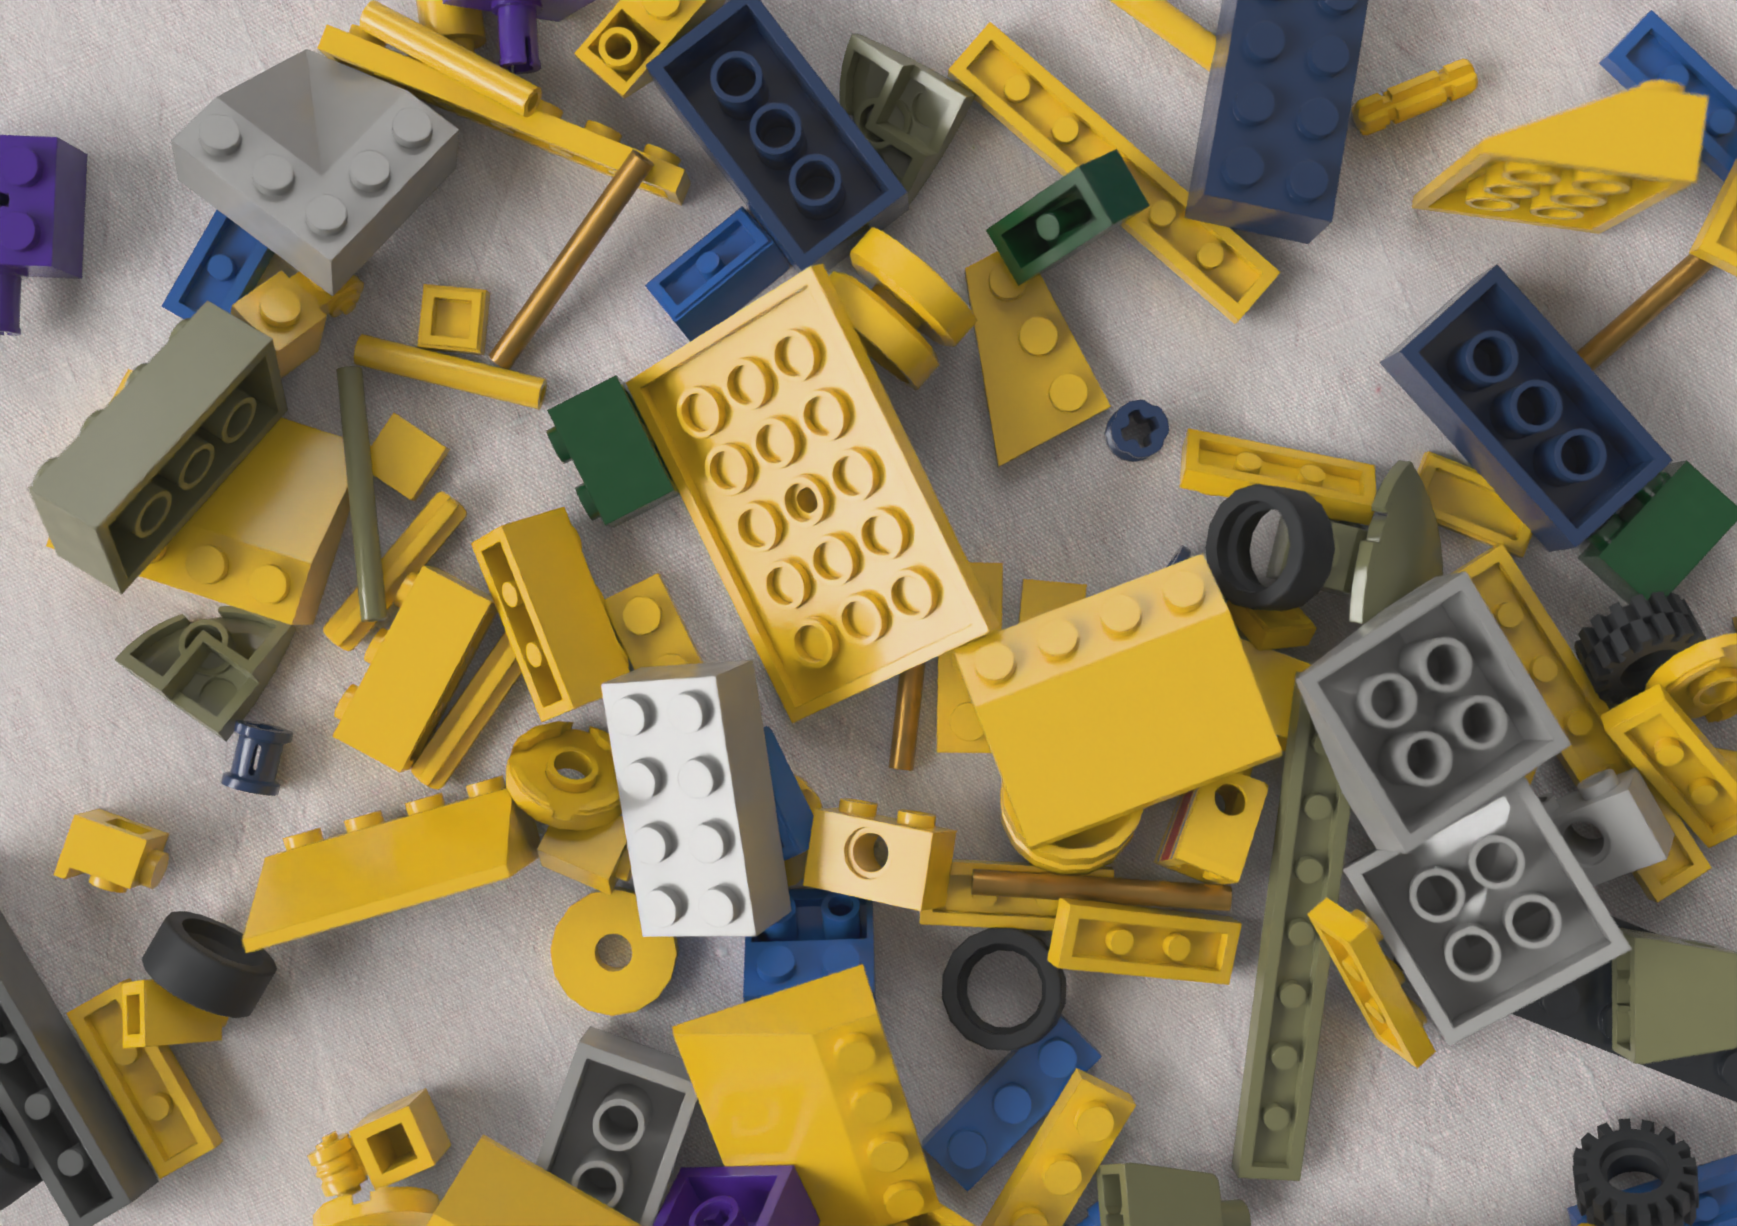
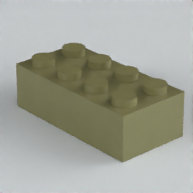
M208 300L191 318H185L175 326L168 342L148 363L138 365L131 372L124 388L104 409L96 410L85 420L79 435L58 457L48 459L39 468L33 483L27 488L59 557L121 595L127 590L288 411L273 339Z

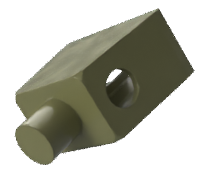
M1619 928L1630 945L1631 950L1612 959V1050L1635 1064H1647L1736 1048L1737 952L1712 943Z
M1139 1163L1099 1165L1096 1170L1101 1226H1251L1250 1213L1246 1203L1241 1199L1221 1200L1219 1180L1213 1173Z

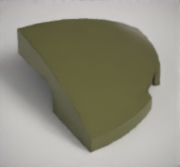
M855 33L850 37L842 63L839 102L849 116L853 115V121L906 189L910 205L943 157L976 95L900 52Z
M1398 460L1384 478L1373 501L1372 511L1388 514L1375 515L1370 523L1366 540H1361L1352 585L1349 622L1366 623L1380 611L1433 577L1443 575L1442 548L1436 517L1424 484L1411 461Z
M220 606L217 611L222 617L201 619L190 623L183 614L169 618L137 637L114 659L155 692L227 742L234 733L236 720H244L268 685L288 649L296 629L293 625L237 607Z

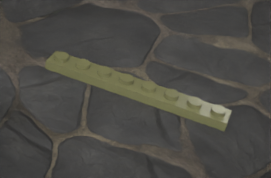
M1296 671L1295 678L1302 672ZM1296 680L1293 690L1231 1165L1238 1178L1300 1181L1331 959L1307 914L1326 897L1338 905L1351 806L1340 789Z

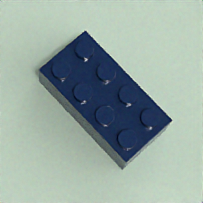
M730 0L645 65L656 88L798 274L810 266L823 264L828 272L849 256L850 251L871 227L882 231L909 210L906 189L761 0Z
M1222 0L1216 33V46L1210 67L1184 218L1309 244L1332 223L1369 0Z
M1498 264L1473 278L1379 362L1549 552L1578 547L1673 461Z

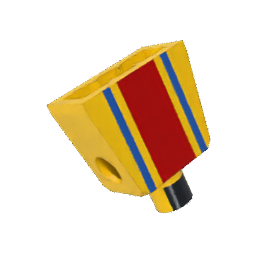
M1253 767L1180 794L1153 863L1205 884L1224 885L1238 883L1269 785L1250 777ZM1216 792L1222 796L1225 802L1224 813L1216 806Z

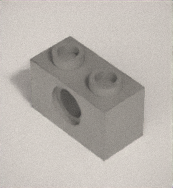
M1637 767L1616 775L1613 769L1597 772L1581 781L1577 785L1578 791L1558 799L1552 793L1538 796L1544 809L1593 887L1668 858L1675 834ZM1581 821L1591 823L1601 831L1603 837L1598 839L1584 838L1574 830L1572 824Z

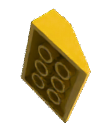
M1647 81L1641 83L1639 87L1484 138L1413 195L1412 208L1600 234L1697 181L1708 97L1683 93L1684 86L1676 82Z
M127 370L112 400L124 388L126 380L133 370ZM281 417L139 576L290 625H314L350 512L343 437ZM48 538L46 547L54 549L50 538Z
M1203 553L953 648L962 678L1030 851L1282 756L1280 744L1231 614Z
M501 775L467 785L468 798L445 804L443 794L438 793L404 803L408 814L405 816L384 821L382 811L378 810L344 820L346 833L324 839L321 827L282 838L286 850L264 859L242 939L245 951L248 953L510 878L539 858L537 848L541 839L536 822L515 804L506 788L504 777Z
M863 964L672 1026L673 1036L724 1166L794 1165L820 1219L819 1226H889L941 1208Z

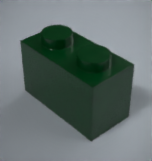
M1115 149L1078 166L987 228L986 231L1019 286L1061 264L1150 205L1119 151Z
M617 375L547 410L555 425L546 430L548 438L561 462L566 464L573 461L584 483L576 486L575 490L583 508L592 521L601 517L606 526L615 528L680 495L625 382Z
M1687 460L1670 463L1637 492L1618 514L1615 512L1586 538L1591 544L1581 553L1578 559L1628 605L1631 604V597L1640 594L1643 595L1645 601L1650 598L1653 592H1663L1667 597L1737 522V505Z

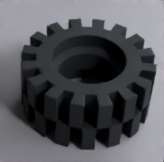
M1653 592L1646 601L1643 595L1640 594L1631 597L1630 605L1622 607L1620 602L1609 606L1611 614L1606 617L1598 613L1590 619L1593 627H1583L1578 633L1580 640L1575 641L1574 648L1599 698L1603 701L1610 699L1613 704H1621L1626 698L1629 700L1644 692L1646 684L1654 672L1675 654L1707 639L1685 599L1681 600L1680 596L1675 593H1671L1666 597L1663 592Z
M1630 1118L1618 1119L1619 1130L1612 1131L1606 1122L1597 1126L1598 1139L1589 1132L1581 1139L1582 1149L1575 1148L1573 1154L1574 1166L1572 1168L1577 1207L1581 1216L1587 1214V1223L1595 1226H1684V1223L1692 1226L1696 1219V1208H1699L1697 1163L1695 1157H1691L1690 1147L1684 1139L1676 1143L1674 1131L1664 1127L1659 1135L1655 1134L1654 1122L1643 1119L1641 1129H1631ZM1625 1172H1643L1655 1176L1662 1181V1184L1649 1192L1629 1193L1613 1187L1609 1181L1613 1177Z

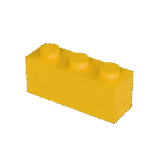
M565 507L501 525L471 543L541 722L603 699L601 684L630 672L627 654L617 641L605 610L604 596L599 587L594 583L582 552L580 536L571 525Z
M422 566L419 574L412 571L405 578L394 600V605L400 609L389 630L381 628L370 642L364 656V661L370 664L359 686L351 684L334 712V717L339 719L340 722L332 737L399 773L412 768V765L431 739L498 613L491 595L433 566Z

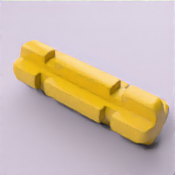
M1459 59L1444 65L1443 69L1439 70V73L1432 70L1387 88L1383 96L1377 92L1358 100L1352 107L1353 120L1358 131L1362 135L1368 136L1385 129L1390 124V121L1398 124L1440 107L1442 103L1447 102V98L1452 102L1470 95L1478 87V78L1472 63L1468 59Z

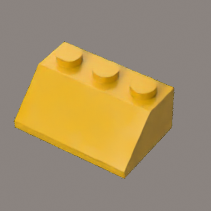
M484 1134L477 1142L427 1226H642Z

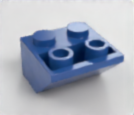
M817 888L788 889L792 911L759 935L745 936L744 1003L862 964L876 1003L872 900Z

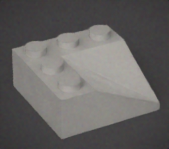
M305 49L217 96L171 140L178 180L331 296H334L456 169L459 129L409 91Z
M1466 571L1433 577L1380 611L1295 678L1340 789L1374 846L1379 850L1407 854L1571 745Z
M1525 776L1407 854L1375 848L1344 865L1343 868L1449 1047L1631 950L1630 945Z

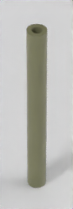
M346 366L336 369L360 615L361 622L382 621L387 619L363 371L362 367Z

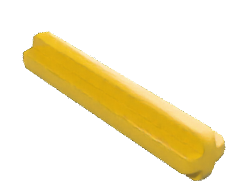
M443 491L437 492L382 556L386 610L394 603L396 594L409 573L413 571L419 574L422 566H425L466 518V509L448 493ZM358 586L326 622L323 628V632L330 641L346 651L354 650L378 622H361Z
M506 631L499 638L412 765L411 773L424 785L436 790H440L446 785L522 674Z

